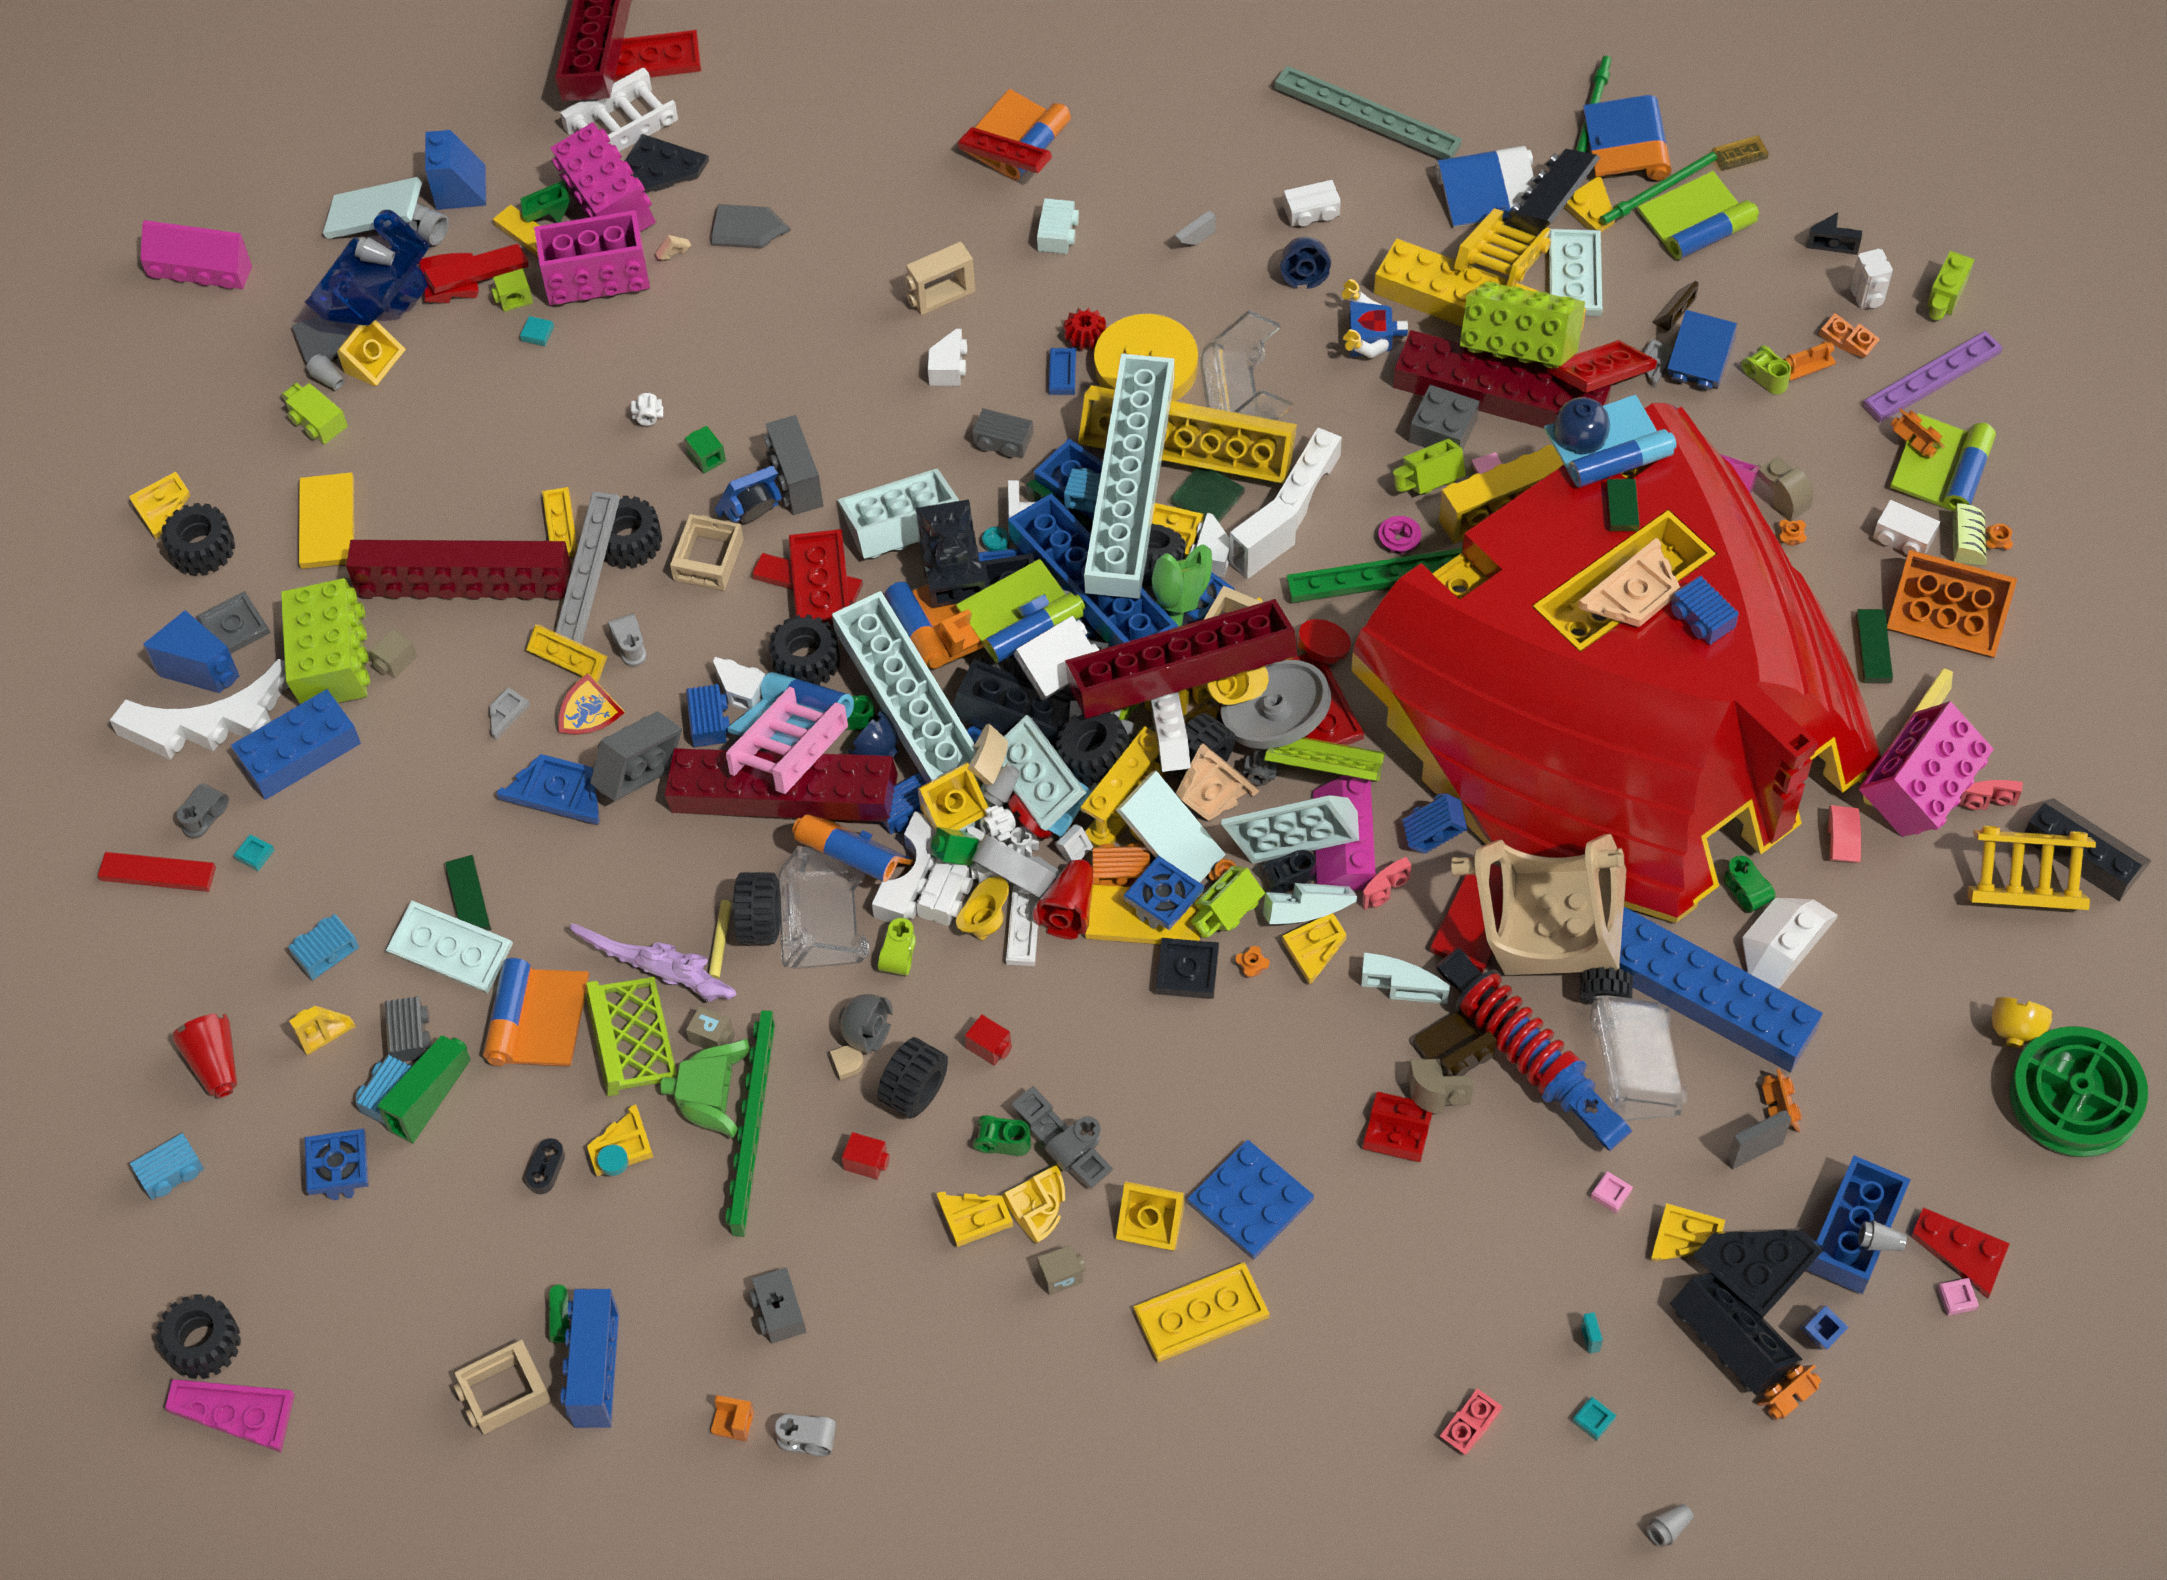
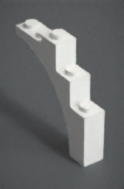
M278 659L263 676L250 686L228 698L209 705L188 709H161L125 700L110 719V722L118 736L169 760L172 759L176 752L183 748L186 739L214 752L217 746L225 741L229 731L245 737L271 722L268 711L274 708L282 692L289 688L286 682L285 661Z

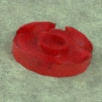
M1323 619L1307 620L1300 626L1296 637L1298 647L1301 650L1303 648L1309 658L1320 663L1333 664L1337 663L1339 659H1345L1351 646L1350 637L1343 628L1336 623Z
M1016 793L1009 798L1008 806L1010 810L1014 813L1016 810L1019 812L1020 822L1029 831L1045 839H1049L1054 834L1052 831H1045L1039 826Z

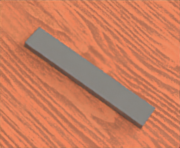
M592 491L556 628V633L582 644L620 500L617 494Z

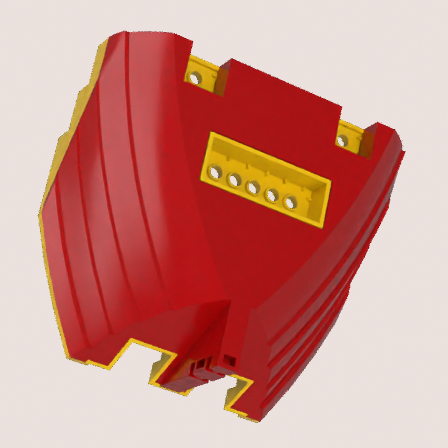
M1652 403L1644 409L1657 431L1665 429L1668 433L1671 432L1674 435L1676 448L1672 456L1631 470L1633 472L1632 475L1626 476L1620 473L1580 488L1575 485L1564 465L1553 471L1465 532L1462 553L1437 571L1431 573L1421 563L1400 577L1373 612L1365 627L1360 630L1353 650L1352 672L1388 707L1387 726L1424 762L1422 781L1436 795L1447 793L1460 799L1466 825L1485 844L1496 840H1503L1507 846L1526 854L1548 858H1566L1584 855L1587 842L1604 834H1611L1617 849L1622 848L1624 855V865L1626 867L1624 907L1677 923L1696 909L1700 900L1719 887L1707 841L1710 835L1734 817H1737L1744 824L1741 836L1761 855L1802 824L1798 808L1805 788L1803 781L1808 778L1813 758L1818 755L1826 762L1823 775L1843 793L1858 781L1860 783L1864 782L1881 759V755L1863 697L1846 654L1823 607L1803 575L1791 565L1779 541L1764 519L1734 467L1721 456L1701 433L1682 406L1677 409L1674 405L1666 403ZM1607 479H1636L1639 531H1610L1606 489ZM1657 538L1661 543L1660 549L1665 559H1668L1671 565V573L1676 577L1680 588L1698 576H1702L1711 587H1714L1715 591H1718L1719 595H1722L1723 599H1726L1727 603H1730L1738 611L1739 615L1736 627L1709 645L1703 638L1699 639L1693 634L1691 626L1684 619L1680 620L1674 615L1671 608L1672 600L1640 627L1606 617V620L1597 621L1592 617L1595 613L1581 610L1578 607L1579 600ZM1456 585L1464 586L1467 590L1458 593L1452 587ZM1574 628L1582 629L1586 634L1576 636L1572 634L1571 630Z

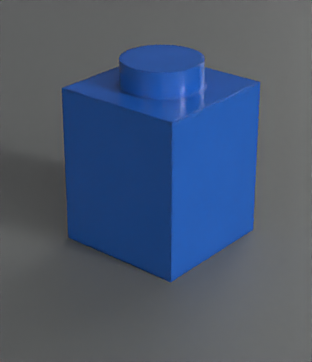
M1826 1305L1818 1306L1798 1328L1821 1350H1828L1849 1327Z

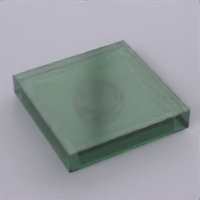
M1197 467L1171 498V504L1180 509L1202 513L1203 522L1207 513L1213 514L1218 523H1220L1245 493V487L1212 469Z

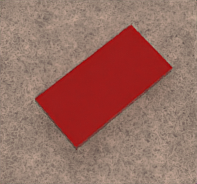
M697 30L623 38L614 82L627 77L643 67L649 73L650 78L701 72Z
M1617 340L1575 354L1558 368L1548 367L1547 372L1587 393L1656 369L1657 360Z
M842 529L789 535L796 616L800 615V618H805L806 615H812V619L820 617L823 619V623L828 622L831 625L833 624L832 614L850 606Z
M1307 653L1288 659L1303 661L1318 668L1325 676L1331 691V703L1325 718L1305 738L1343 745L1363 740L1364 732L1328 664L1309 658L1306 655Z
M1491 864L1489 889L1496 932L1498 933L1503 911L1502 868ZM1466 875L1430 947V952L1445 958L1458 947L1468 956L1474 966L1481 973H1484L1493 951L1486 937L1477 878L1475 875Z

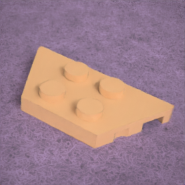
M1655 538L1579 600L1578 607L1581 610L1638 627L1645 623L1668 604L1673 598V593L1680 589L1676 577L1671 573V565L1668 559L1664 558L1660 549V541Z
M1202 744L1176 794L1184 803L1209 821L1220 815L1223 811L1238 805L1237 798L1248 792L1251 796H1254L1259 790L1210 748Z

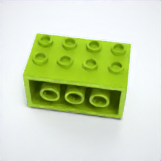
M1484 282L1467 294L1460 346L1468 347V351L1474 353L1488 351L1493 352V356L1499 358L1513 356L1518 357L1520 362L1532 363L1538 361L1543 362V365L1546 367L1558 368L1578 352L1586 301L1567 296L1551 295L1546 292L1525 290L1520 287L1499 285L1495 282Z
M342 578L281 591L286 682L298 702L302 704L328 689L337 703L367 697V686L370 685V676L365 668V663L369 662L367 649L364 647V641L367 640V632L362 624V619L366 617L363 603H358L354 587L350 588L346 579Z

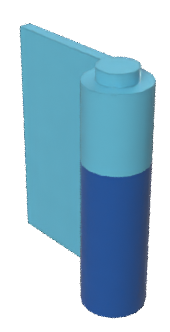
M1636 395L1603 406L1609 415L1610 432L1602 449L1594 453L1580 455L1575 454L1576 450H1571L1568 447L1567 450L1561 448L1554 437V423L1544 426L1547 436L1578 488L1672 456L1676 448L1674 435L1671 432L1668 433L1665 429L1656 430Z
M770 672L763 678L761 683L763 699L728 727V732L743 736L789 687L794 688L798 705L824 713L836 702L845 705L847 719L853 711L854 700L850 694ZM792 715L786 721L807 730L816 723L796 715ZM779 731L770 738L789 746L796 745L800 740Z

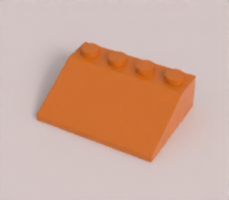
M1909 550L1887 629L1995 658L2018 578Z

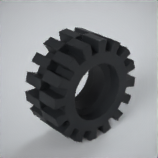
M1599 967V970L1591 968L1590 971L1585 970L1580 974L1579 998H1581L1582 1002L1588 1005L1593 1004L1596 1007L1603 1005L1604 1008H1608V1006L1615 1008L1618 1005L1626 1006V1003H1631L1633 976L1629 972H1624L1622 969L1616 971L1611 967L1609 969Z

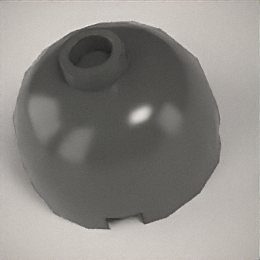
M863 994L856 996L841 1009L839 1023L842 1036L851 1047L871 1054V1050L877 1051L881 1048L891 1024L886 1023L887 1014H893L891 1001L879 995Z

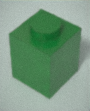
M707 425L684 437L688 455L704 474L726 462L723 445Z
M937 827L931 841L930 854L943 862L972 866L973 861L971 859L977 850L979 839L967 831Z

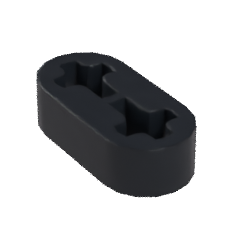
M554 1138L545 1139L540 1142L526 1174L528 1186L535 1194H546L555 1185L565 1160V1152L559 1140ZM552 1149H555L557 1155L552 1154L547 1163L545 1152H551ZM543 1170H545L546 1181L541 1180L539 1184H536L534 1178H540Z

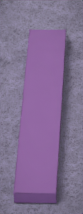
M1984 331L1864 400L1863 407L1881 423L1900 412V408L1903 410L1999 355L2003 347L1987 331Z

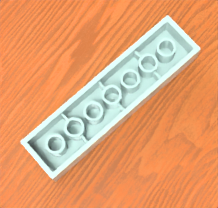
M879 591L833 613L834 630L882 711L893 723L900 741L926 781V784L965 763L970 765L977 752V749L974 748V742L883 593Z

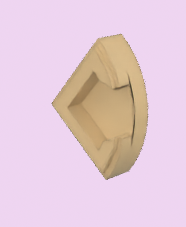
M668 235L656 251V255L660 260L671 259L670 256L680 251L683 254L690 248L691 244L688 239Z

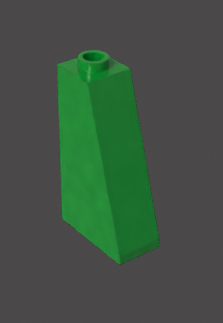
M441 1035L380 1101L377 1107L390 1133L414 1144L471 1061L464 1042L455 1037L449 1039Z

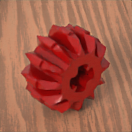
M1089 307L1086 311H1081L1078 308L1076 314L1069 312L1068 319L1063 324L1066 341L1070 342L1072 348L1080 346L1081 351L1085 347H1089L1093 351L1099 337L1107 329L1105 317L1100 316L1098 310L1091 312Z

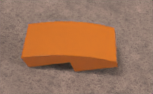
M1836 313L1832 315L1818 333L1819 336L1828 342H1832L1836 347L1863 358L1868 355L1880 340L1860 323L1854 328Z

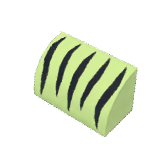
M1957 504L1952 518L1954 562L1986 565L1985 515L1980 509L1972 505Z

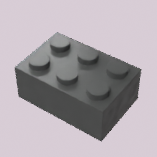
M796 415L765 423L767 434L763 435V439L767 449L766 456L769 465L774 466L778 473L775 481L777 486L782 488L781 496L785 507L790 506L793 515L823 507L819 474Z
M657 711L641 718L630 726L623 727L620 731L610 736L604 737L598 745V754L593 766L591 784L613 801H617L669 773L674 748L678 747L682 728Z

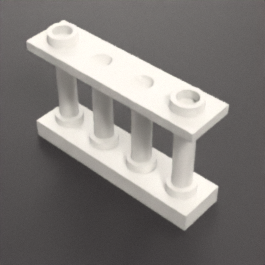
M644 67L615 82L610 98L582 100L560 112L563 128L569 135L601 119L612 132L608 135L611 140L609 143L615 145L619 152L636 143L642 134L649 136L678 120L676 104L673 100L662 105L651 93L650 76ZM640 96L653 109V111L644 116H641L630 104L631 101ZM620 107L633 121L622 128L609 115V113Z

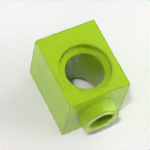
M523 269L493 277L496 287L491 289L495 303L501 302L504 312L533 304L530 288Z

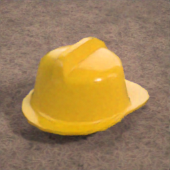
M1262 666L1258 669H1252L1231 677L1208 682L1206 691L1210 692L1217 702L1224 705H1233L1261 696L1266 690L1269 682L1268 671L1265 666Z
M993 876L981 882L957 915V928L962 932H972L980 940H984L988 935L996 932L1004 920L1001 907L1005 903L1009 892L1007 881L1000 876Z

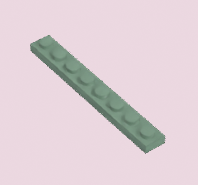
M1286 66L1275 81V89L1441 159L1453 158L1461 147L1462 139L1290 66Z

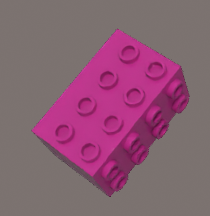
M594 122L550 147L555 156L551 160L558 172H561L559 176L562 181L565 180L577 203L583 205L581 208L587 218L636 210L640 232L656 223L649 209L652 203L646 193L643 192L645 188L638 177L631 176L634 174L626 161L623 162L617 147L609 143L611 140L603 128L599 130Z
M636 210L534 227L539 264L549 305L650 289Z
M1951 701L1913 713L1859 790L1902 837L1912 834L1918 835L1923 831L1931 829L1937 830L1947 821L1946 816L1950 810L1960 803V796L1974 783L1975 775L1988 763L1987 758L1994 749Z

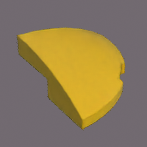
M1055 1165L1001 1196L1016 1221L1037 1244L1053 1231L1061 1218L1057 1214L1060 1203L1065 1201V1187L1058 1166Z

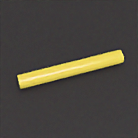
M721 900L709 969V975L716 979H720L732 906V902L729 900Z

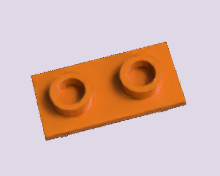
M1823 341L1820 345L1793 355L1788 354L1783 360L1791 366L1789 380L1792 381L1835 365L1836 361L1831 355V352H1834L1833 343Z
M1901 408L1899 409L1903 416L1900 419L1896 417L1891 422L1892 430L1907 442L1913 435L1917 436L1912 441L1911 446L1924 457H1933L1937 452L1935 448L1937 445L1942 448L1945 447L1940 441L1942 435L1931 426L1928 429L1924 428L1920 424L1923 420L1910 410L1906 413Z
M1778 1068L1776 1069L1778 1077L1775 1078L1773 1075L1766 1076L1761 1084L1766 1103L1770 1105L1778 1102L1777 1106L1768 1108L1769 1115L1771 1117L1786 1110L1792 1118L1789 1127L1793 1126L1797 1132H1801L1798 1121L1802 1120V1115L1798 1104H1793L1791 1097L1792 1094H1795L1793 1082L1790 1077H1785Z
M1801 1364L1792 1367L1785 1374L1787 1378L1781 1384L1775 1383L1763 1392L1765 1397L1757 1404L1759 1406L1769 1405L1771 1409L1768 1410V1413L1774 1420L1784 1419L1799 1406L1792 1395L1796 1394L1798 1399L1803 1402L1819 1389L1821 1379L1817 1374L1810 1373L1816 1366H1801Z

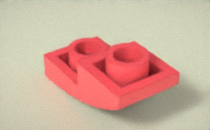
M1989 780L1973 783L1960 796L1961 801L1958 805L1966 806L1973 810H1987L1990 801L1997 802L2000 805L2016 806L2022 792L2023 782Z
M1830 805L1828 834H1831L1829 860L1859 863L1861 859L1859 808Z
M1407 857L1392 863L1371 880L1363 891L1362 906L1364 910L1372 906L1379 907L1390 899L1391 887H1400L1410 880L1411 864Z
M1477 1388L1462 1410L1456 1413L1440 1437L1461 1453L1467 1455L1500 1414L1503 1406Z

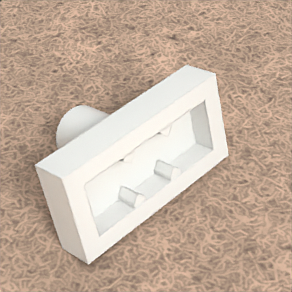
M1008 480L1007 504L1008 518L1036 503L1019 502V480Z

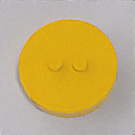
M1136 314L1122 318L1111 324L1101 334L1095 346V375L1097 382L1102 388L1115 390L1121 354L1173 358L1175 378L1171 401H1177L1191 389L1197 377L1198 349L1192 334L1182 324L1169 317L1157 314Z

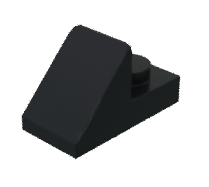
M1835 213L1810 228L1806 248L1858 255L1862 230L1837 227L1838 213Z

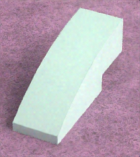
M1295 883L1293 894L1266 892L1262 914L1269 924L1305 922L1339 911L1356 902L1357 896L1350 886Z
M1364 953L1362 987L1390 989V999L1448 1003L1450 985L1432 973L1400 959Z

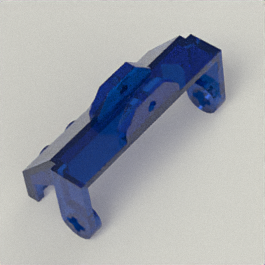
M382 210L375 217L373 224L375 230L390 243L391 248L388 249L395 252L392 265L360 261V258L355 257L359 239L354 237L305 300V303L324 320L364 326L372 324L384 311L402 315L411 302H416L428 286L423 271L417 265L431 245L394 211ZM389 220L391 225L386 227L383 223Z

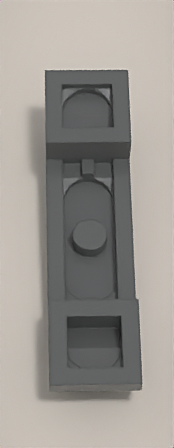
M1034 1086L1029 1088L1011 1104L1015 1113L1021 1121L1028 1125L1030 1132L1044 1148L1055 1136L1069 1128L1052 1111L1053 1106ZM1092 1148L1075 1162L1068 1172L1085 1186L1092 1189L1111 1173L1113 1168Z

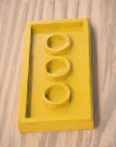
M353 473L300 478L299 565L301 569L346 564L350 540H354Z
M1093 884L1090 920L1086 939L1160 945L1162 938L1200 941L1201 935L1191 923V920L1199 912L1195 903L1204 893H1201L1170 930H1167L1160 924L1152 929L1149 925V920L1140 921L1136 914V908L1124 901L1123 895L1130 887Z
M1245 1262L1133 1306L1134 1313L1157 1363L1269 1318V1312Z

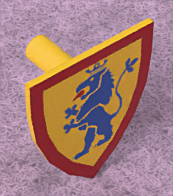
M587 673L571 687L562 702L559 713V732L568 734L591 733L610 725L621 717L625 711Z

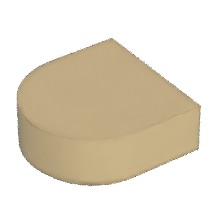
M844 1046L830 1051L840 1080L854 1076L862 1070L864 1060L861 1051L851 1046Z

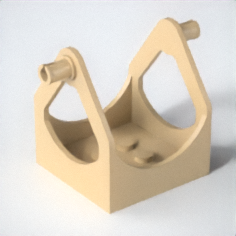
M1604 834L1587 842L1585 854L1574 857L1548 858L1534 856L1507 846L1503 840H1496L1477 848L1474 857L1452 858L1451 870L1453 876L1475 875L1477 878L1487 941L1505 975L1572 973L1585 970L1590 971L1591 968L1599 970V967H1604L1605 969L1611 967L1616 971L1619 969L1626 867L1624 865L1622 848L1617 849L1611 834ZM1497 860L1501 863L1503 877V911L1498 933L1496 932L1489 889L1490 865Z

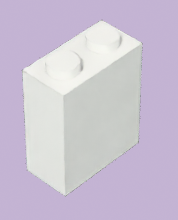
M1277 497L1230 532L1229 563L1246 579H1249L1295 545L1297 513L1293 506Z
M1073 616L1019 647L1014 652L1015 658L1042 701L1068 686L1065 660L1099 650L1094 643L1090 644L1086 638L1087 630L1080 620L1076 621Z

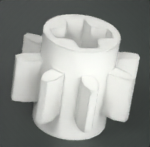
M651 393L640 394L637 397V401H631L632 418L637 419L641 425L649 426L655 424L657 417L663 418L662 400L657 399Z
M997 805L986 809V816L980 821L984 835L991 838L994 837L999 842L1010 838V831L1016 826L1012 812L1009 809H1003V807L998 808Z
M1024 825L1023 827L1014 828L1011 831V837L1004 840V843L1009 848L1027 858L1032 857L1033 850H1039V841L1036 840L1037 836Z

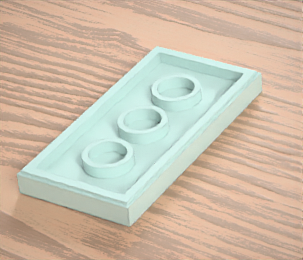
M418 177L334 195L323 231L324 236L330 239L411 222L422 182Z
M1551 229L1549 233V239H1551L1549 247L1550 294L1586 301L1585 316H1602L1600 230Z
M1026 715L1004 736L1008 740V748L1001 769L1009 763L1020 770L1021 774L1013 790L1039 826L1047 831L1087 792L1032 718Z
M1152 771L1116 809L1156 858L1159 855L1199 883L1226 855L1157 771Z
M411 900L386 951L388 954L488 994L513 942Z

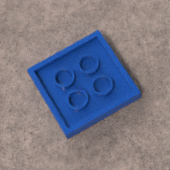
M1247 1139L1187 1198V1204L1254 1260L1314 1200V1194Z

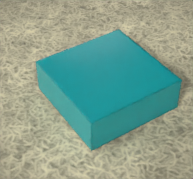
M529 316L520 334L521 341L546 346L554 329L553 321Z
M250 834L235 852L234 858L240 863L259 871L275 850L273 845Z
M1595 1312L1584 1314L1580 1328L1589 1354L1600 1352L1603 1338Z
M1591 1397L1574 1416L1572 1423L1595 1441H1598L1615 1421L1617 1415L1594 1397Z

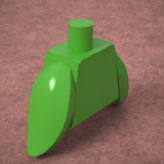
M1204 544L1196 547L1185 560L1176 561L1172 555L1165 553L1158 558L1154 567L1152 588L1157 598L1156 603L1162 609L1168 610L1167 614L1178 626H1182L1185 612L1197 608L1199 598L1206 590L1210 581L1212 551Z
M748 1039L713 1046L696 1052L689 1060L680 1063L678 1077L662 1078L661 1093L664 1095H675V1101L679 1110L690 1122L734 1138L738 1128L726 1115L732 1076L731 1066L740 1062L750 1051Z

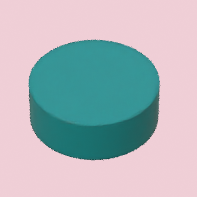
M1001 527L988 528L982 536L984 549L986 551L1006 550L1009 546L1008 532Z
M619 1145L604 1147L599 1152L597 1158L600 1170L608 1176L620 1175L626 1170L629 1163L625 1149Z

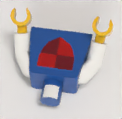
M1349 279L1343 284L1345 289L1341 293L1342 297L1346 300L1352 298L1349 311V331L1343 336V339L1347 341L1345 348L1350 351V356L1364 355L1368 358H1374L1392 350L1393 336L1408 335V322L1392 321V308L1390 306L1382 305L1368 298L1359 291V285L1355 280Z

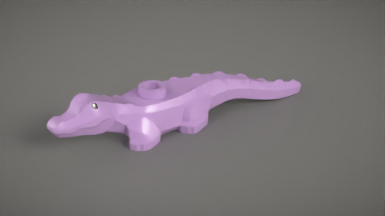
M571 923L570 929L575 935L583 938L585 942L593 944L596 949L606 951L608 956H616L621 962H629L633 967L642 968L644 972L660 976L665 983H683L686 987L693 989L706 1002H711L720 997L731 999L736 996L734 988L719 979L713 978L703 970L704 965L708 963V958L693 953L683 954L677 952L675 946L660 942L654 943L652 947L620 943L577 924Z

